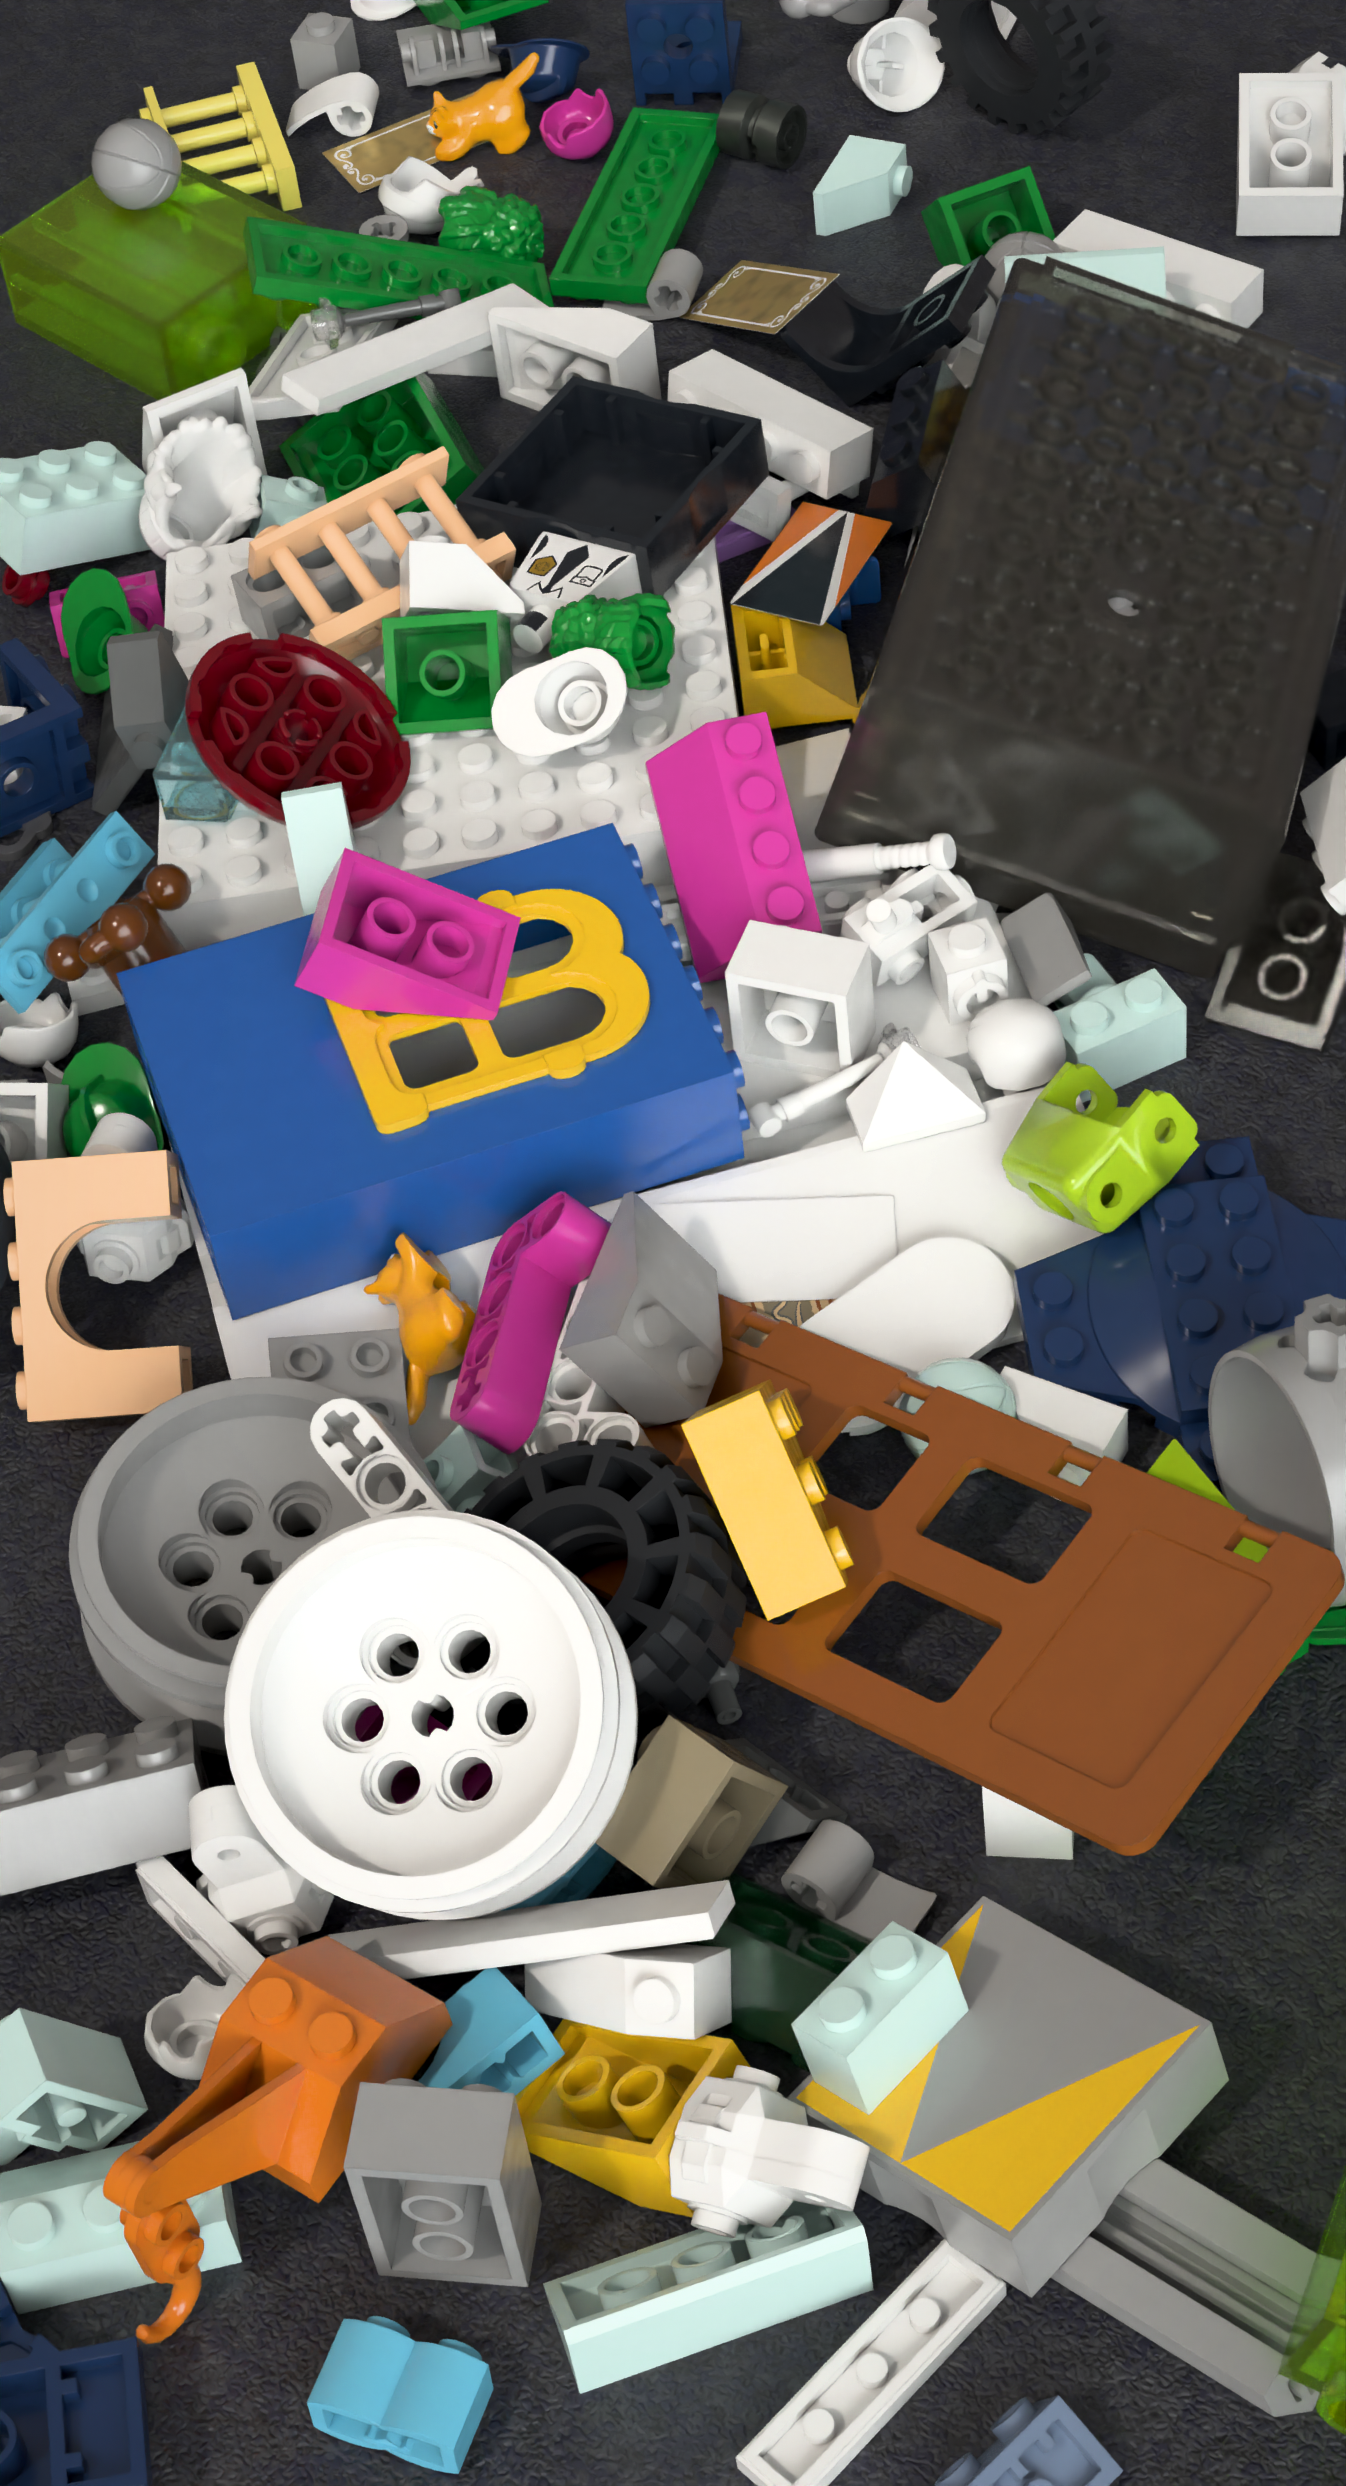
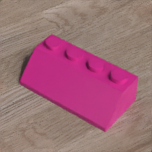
M767 712L705 723L646 761L645 768L693 966L700 983L725 979V971L749 920L784 925L790 928L822 934V927Z

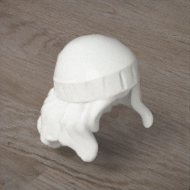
M191 415L187 420L181 421L178 429L171 431L162 439L160 445L149 453L147 457V475L144 479L145 493L141 500L138 519L144 541L159 558L166 561V553L178 552L187 547L198 546L203 548L226 544L230 539L242 535L249 528L252 519L262 515L263 511L257 499L260 494L262 471L255 464L256 455L252 447L253 440L251 435L245 432L243 425L238 423L228 424L223 416L210 420L208 417L198 419Z

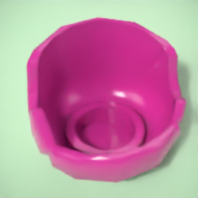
M576 88L568 100L555 102L543 112L539 130L542 139L552 153L564 159H587L595 156L608 144L614 130V120L609 101L602 89H597L595 96H590L580 88Z

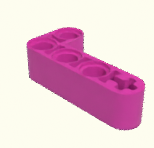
M562 1191L554 1194L507 1229L497 1243L489 1263L450 1408L452 1421L508 1455L517 1451L526 1442L537 1424L571 1288L591 1274L612 1224Z

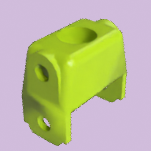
M1066 1062L1035 1099L1002 1157V1166L1010 1184L1018 1190L1025 1192L1041 1209L1099 1233H1110L1169 1183L1199 1146L1195 1139L1198 1130L1197 1123L1175 1097L1165 1091L1158 1090L1153 1093L1150 1090L1144 1089L1130 1107H1117V1094L1093 1067L1083 1063L1074 1065L1073 1063ZM1089 1090L1091 1094L1090 1105L1085 1111L1078 1112L1076 1099L1082 1091Z

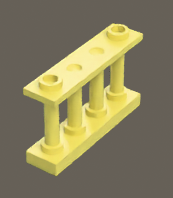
M255 62L236 66L239 85L233 86L232 92L160 109L153 87L143 88L147 107L139 109L140 119H149L156 122L167 132V128L236 111L239 116H242L239 119L172 134L171 136L174 138L180 153L247 137L248 142L251 141L252 143L182 161L180 181L176 190L168 198L173 218L183 217L188 235L198 233L193 208L267 190L268 195L277 193L283 212L302 207L295 166ZM256 163L258 168L262 170L188 188L186 180Z

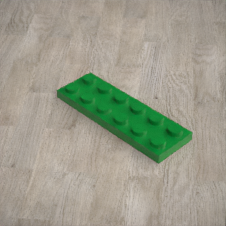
M633 107L549 277L551 295L572 297L577 300L599 299L620 301L624 304H648L646 298L647 288L658 262L666 251L675 248L720 151L716 141V126L719 114Z
M247 216L243 238L252 293L263 295L271 300L290 299L314 303L323 308L342 307L364 310L416 300L418 296L434 294L438 296L439 292L452 288L459 289L461 301L464 303L514 283L548 307L554 308L544 263ZM417 315L407 318H414L418 321L426 317H421V315Z

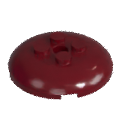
M249 632L229 637L217 643L205 653L191 674L185 696V715L189 734L195 749L205 766L221 786L235 799L257 814L286 826L281 792L342 782L352 830L377 820L389 811L406 786L411 765L409 741H401L399 732L393 722V718L397 714L395 708L371 678L338 653L308 639L281 633L277 640L253 639Z

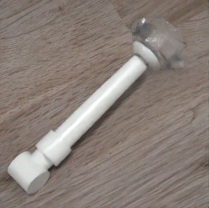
M892 1022L888 1023L880 1035L877 1054L797 1093L792 1091L777 1099L776 1104L772 1106L767 1102H760L754 1105L748 1113L749 1120L760 1136L764 1138L771 1137L781 1129L782 1121L789 1122L805 1114L806 1109L868 1077L903 1041L919 1048L920 1045L908 1027L897 1030Z

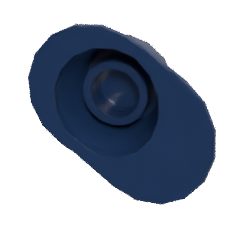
M556 38L530 39L517 44H501L490 47V51L494 54L510 59L512 71L529 54L535 52L539 55L540 60L535 73L520 87L524 97L533 103H542L572 91L576 83L580 63L587 60L590 55V51L586 46L574 41Z

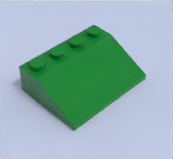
M425 373L343 405L339 412L315 415L279 446L295 477L309 479L317 484V486L324 487L327 503L398 469L412 455L418 453L426 455L442 446L449 453L446 484L442 486V489L454 505L456 504L455 500L484 470L434 382ZM421 497L394 510L396 515L404 512L421 513L430 511Z

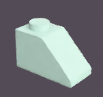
M849 135L813 191L816 235L828 236L891 215L901 197L908 195L912 185L913 171L911 166H907L906 144Z

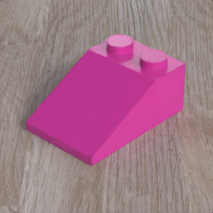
M344 848L321 890L294 986L352 1009L494 1020L498 1014L521 918Z

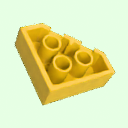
M771 1379L695 1412L681 1424L767 1621L847 1586L848 1577L845 1569L855 1565L840 1528L838 1526L829 1528L820 1503L826 1500L825 1495L829 1493L813 1456L805 1459L795 1436L800 1427L803 1426V1422L787 1388L776 1392Z

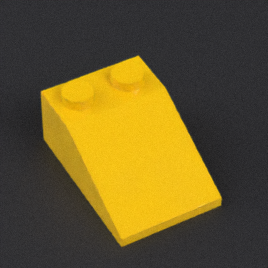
M563 2019L553 2033V2036L565 2052V2055L515 2096L529 2152L640 2207L693 2217L694 2211L687 2207V2203L672 2197L670 2189L669 2155L683 2107L706 2076L721 2079L733 2078L737 2065L750 2067V2065L732 2039L709 2035L701 2036L695 2040L630 2035Z

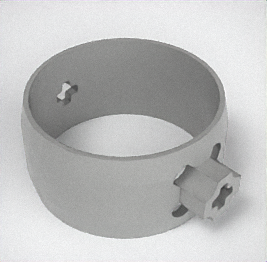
M1325 1294L1304 1301V1312L1295 1317V1325L1262 1334L1229 1351L1220 1358L1211 1378L1208 1418L1216 1472L1223 1496L1236 1511L1247 1515L1249 1520L1279 1533L1282 1531L1288 1532L1326 1548L1338 1557L1345 1574V1584L1340 1594L1330 1606L1334 1607L1346 1605V1299H1339L1331 1294Z

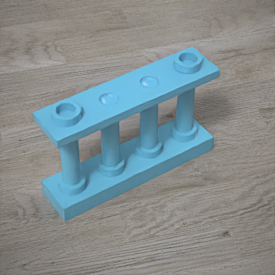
M117 811L110 813L74 857L55 838L43 842L0 892V994L18 1014L25 1012L53 979V976L47 971L44 964V951L47 944L54 937L61 934H74L78 936L100 919L103 912L108 907L114 905L155 855L152 849Z

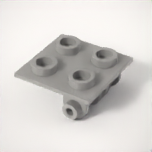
M490 21L463 30L434 24L396 30L407 87L416 85L432 86L445 80L462 77L479 78L487 73L501 71L498 55L490 51L492 45H497L494 27L491 28Z
M399 1328L268 1338L271 1377L292 1378L312 1382L355 1398L386 1419L411 1443Z

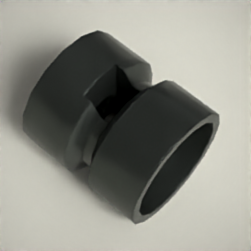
M741 89L734 90L727 96L720 109L716 126L717 145L723 153L747 160L756 158V161L784 170L788 169L797 161L802 152L807 134V114L804 108L798 104L779 99L768 101L767 97Z

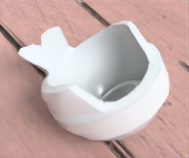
M409 156L392 174L384 175L379 186L378 198L383 205L385 214L399 216L407 222L409 233L434 234L442 231L444 224L443 218L438 212L442 198L446 196H459L460 190L465 186L476 185L481 188L485 185L481 178L478 179L477 168L473 166L466 168L457 177L450 180L431 165L418 158Z

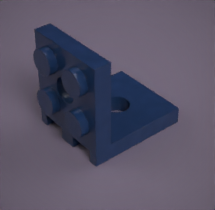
M626 0L625 10L636 105L646 106L648 94H674L675 105H694L696 93H721L723 104L727 96L735 89L743 40L742 22L727 21L725 0Z
M18 638L0 644V665L8 706L24 707L28 712L27 715L0 726V837L23 828V824L48 811L52 815L91 798L94 791V784L87 778L85 763L91 760L88 742L79 733L77 721L78 718L83 717L82 707L78 704L70 686L66 683L60 684L51 675L43 657L39 654L33 655ZM18 768H23L22 774L17 780L4 785L6 778L11 772Z

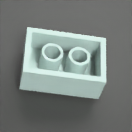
M92 441L84 447L61 451L48 449L41 451L39 455L17 459L0 458V557L21 576L150 550L140 532L138 519L141 500L145 493L144 479L146 474L117 450L114 445L103 441Z

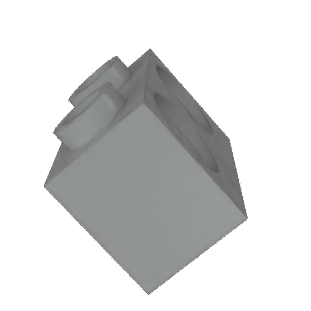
M325 545L297 559L333 612H340L342 614L362 604L363 599ZM248 568L231 575L242 621L259 639L277 640L281 633L301 638L309 636L310 629L315 625L277 570L256 580L252 579L248 573Z

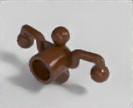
M160 864L153 867L145 877L143 890L129 899L120 896L114 905L108 907L103 912L100 919L80 935L61 934L54 937L47 944L44 951V964L47 971L58 980L70 982L82 978L90 968H102L122 995L116 973L187 952L158 910L175 911L188 901L191 894V881L188 874L181 867L174 864Z

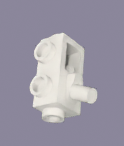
M931 864L920 871L913 868L898 877L890 890L872 901L870 898H864L851 906L842 918L840 937L870 943L872 981L875 987L880 986L889 979H892L897 985H901L912 979L921 970L925 962L923 958L929 955L927 932L972 921L978 901L975 899L974 893L967 881L959 875H953L949 869L936 870ZM924 917L929 918V919L926 920L925 922H923V923L921 922V919H922V918H924Z

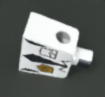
M543 531L509 584V588L524 602L525 611L521 621L513 629V637L516 643L525 651L538 653L551 641L552 621L556 610L560 609L561 606L566 607L572 601L579 602L585 595H595L597 599L604 597L608 601L611 598L620 600L636 593L642 594L636 555Z

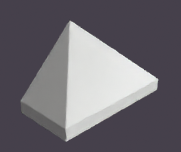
M905 1041L846 1098V1108L864 1152L986 1122L985 1110L967 1068Z

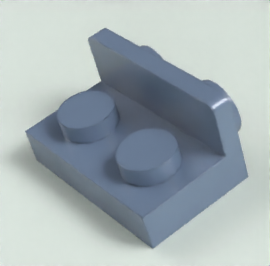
M1059 2395L1037 2401L1034 2404L1027 2397H1024L1006 2410L992 2425L990 2430L998 2439L978 2459L971 2452L966 2453L955 2461L937 2479L934 2485L1109 2486L1123 2472V2469Z

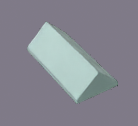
M797 2201L792 2202L771 2228L752 2224L739 2225L735 2238L724 2237L697 2229L543 2283L580 2394L873 2290L868 2241L864 2227L853 2211H843Z

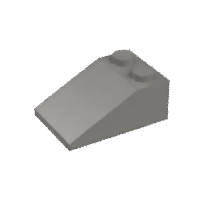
M634 1191L625 1193L559 1350L645 1428L691 1417L695 1412L705 1408L723 1363L716 1269Z

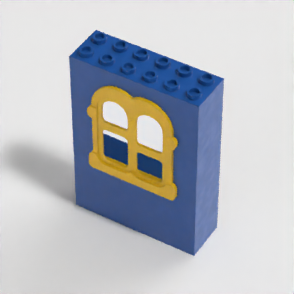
M613 823L425 879L520 917L513 953L572 935L573 943L570 951L560 962L519 977H506L499 1008L567 987L586 989L596 994L605 1005V1014L602 1022L592 1032L578 1039L515 1058L505 1056L488 1020L409 1013L382 1017L377 1015L375 1011L352 1009L294 986L315 913L116 973L138 1053L173 1153L178 1154L179 1170L232 1321L379 1274L387 1265L392 1254H399L395 1241L403 1232L424 1253L430 1250L437 1256L503 1235L515 1222L560 1191L566 1192L585 1206L592 1207L623 1197L628 1192L634 1191L636 1193L745 1158L742 1131L750 1129V1121L741 1095L737 1093L738 1088L745 1086L741 1063L734 1050L724 1051L721 1045L724 1043V1036L718 1015L713 1007L703 1008L700 1002L703 1001V992L696 970L693 965L683 967L680 961L683 959V953L675 927L672 923L663 926L660 920L663 918L662 907L657 891L652 883L643 885L641 881L643 870L637 850L633 843L623 844ZM457 1022L461 1024L477 1059V1067L469 1073L424 1087L409 1088L406 1086L389 1048L390 1043L450 1023Z

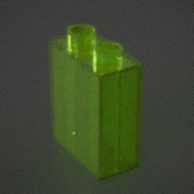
M183 161L181 176L179 177L180 181L176 190L168 199L155 207L146 210H133L116 205L102 193L92 174L0 236V263L16 323L157 400L240 368L244 363L271 345L270 338L275 327L278 326L289 331L300 314L315 313L323 308L314 303L290 299L277 301L252 293L243 238L247 216L306 226L307 224Z

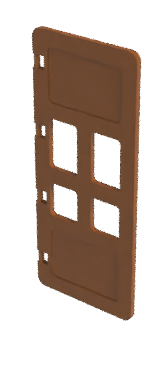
M718 1293L723 1363L705 1408L771 1379L776 1392L785 1388L789 1390L801 1416L803 1426L800 1427L795 1436L804 1459L813 1456L815 1462H817L846 1425L857 1416H867L929 1443L924 1452L878 1508L864 1510L831 1494L825 1495L826 1500L820 1503L829 1528L831 1529L835 1526L840 1528L855 1564L845 1569L848 1577L847 1586L801 1606L789 1621L779 1625L766 1621L745 1610L742 1627H736L734 1632L735 1648L729 1661L1120 1855L1135 1856L1150 1850L1165 1833L1342 1591L1345 1584V1574L1338 1557L1326 1548L1285 1531L1279 1533L1249 1520L1247 1515L1107 1456L1101 1458L1077 1448L1069 1440L943 1387L937 1386L935 1388L909 1377L907 1372L783 1320L780 1322L754 1312L750 1306ZM749 1327L768 1335L758 1348L739 1341ZM903 1393L924 1401L914 1415L893 1407ZM688 1418L645 1428L638 1422L653 1447L664 1453L675 1466H681L716 1505L681 1426ZM1067 1463L1091 1472L1081 1487L1057 1477ZM987 1468L1091 1513L1089 1520L1046 1576L1039 1582H1023L922 1536L927 1526L974 1469ZM1243 1537L1270 1548L1259 1563L1233 1552ZM628 1558L601 1564L579 1579L592 1593L611 1601L623 1580ZM889 1581L899 1582L1002 1630L996 1641L949 1700L941 1703L934 1702L831 1652L838 1639L884 1583Z

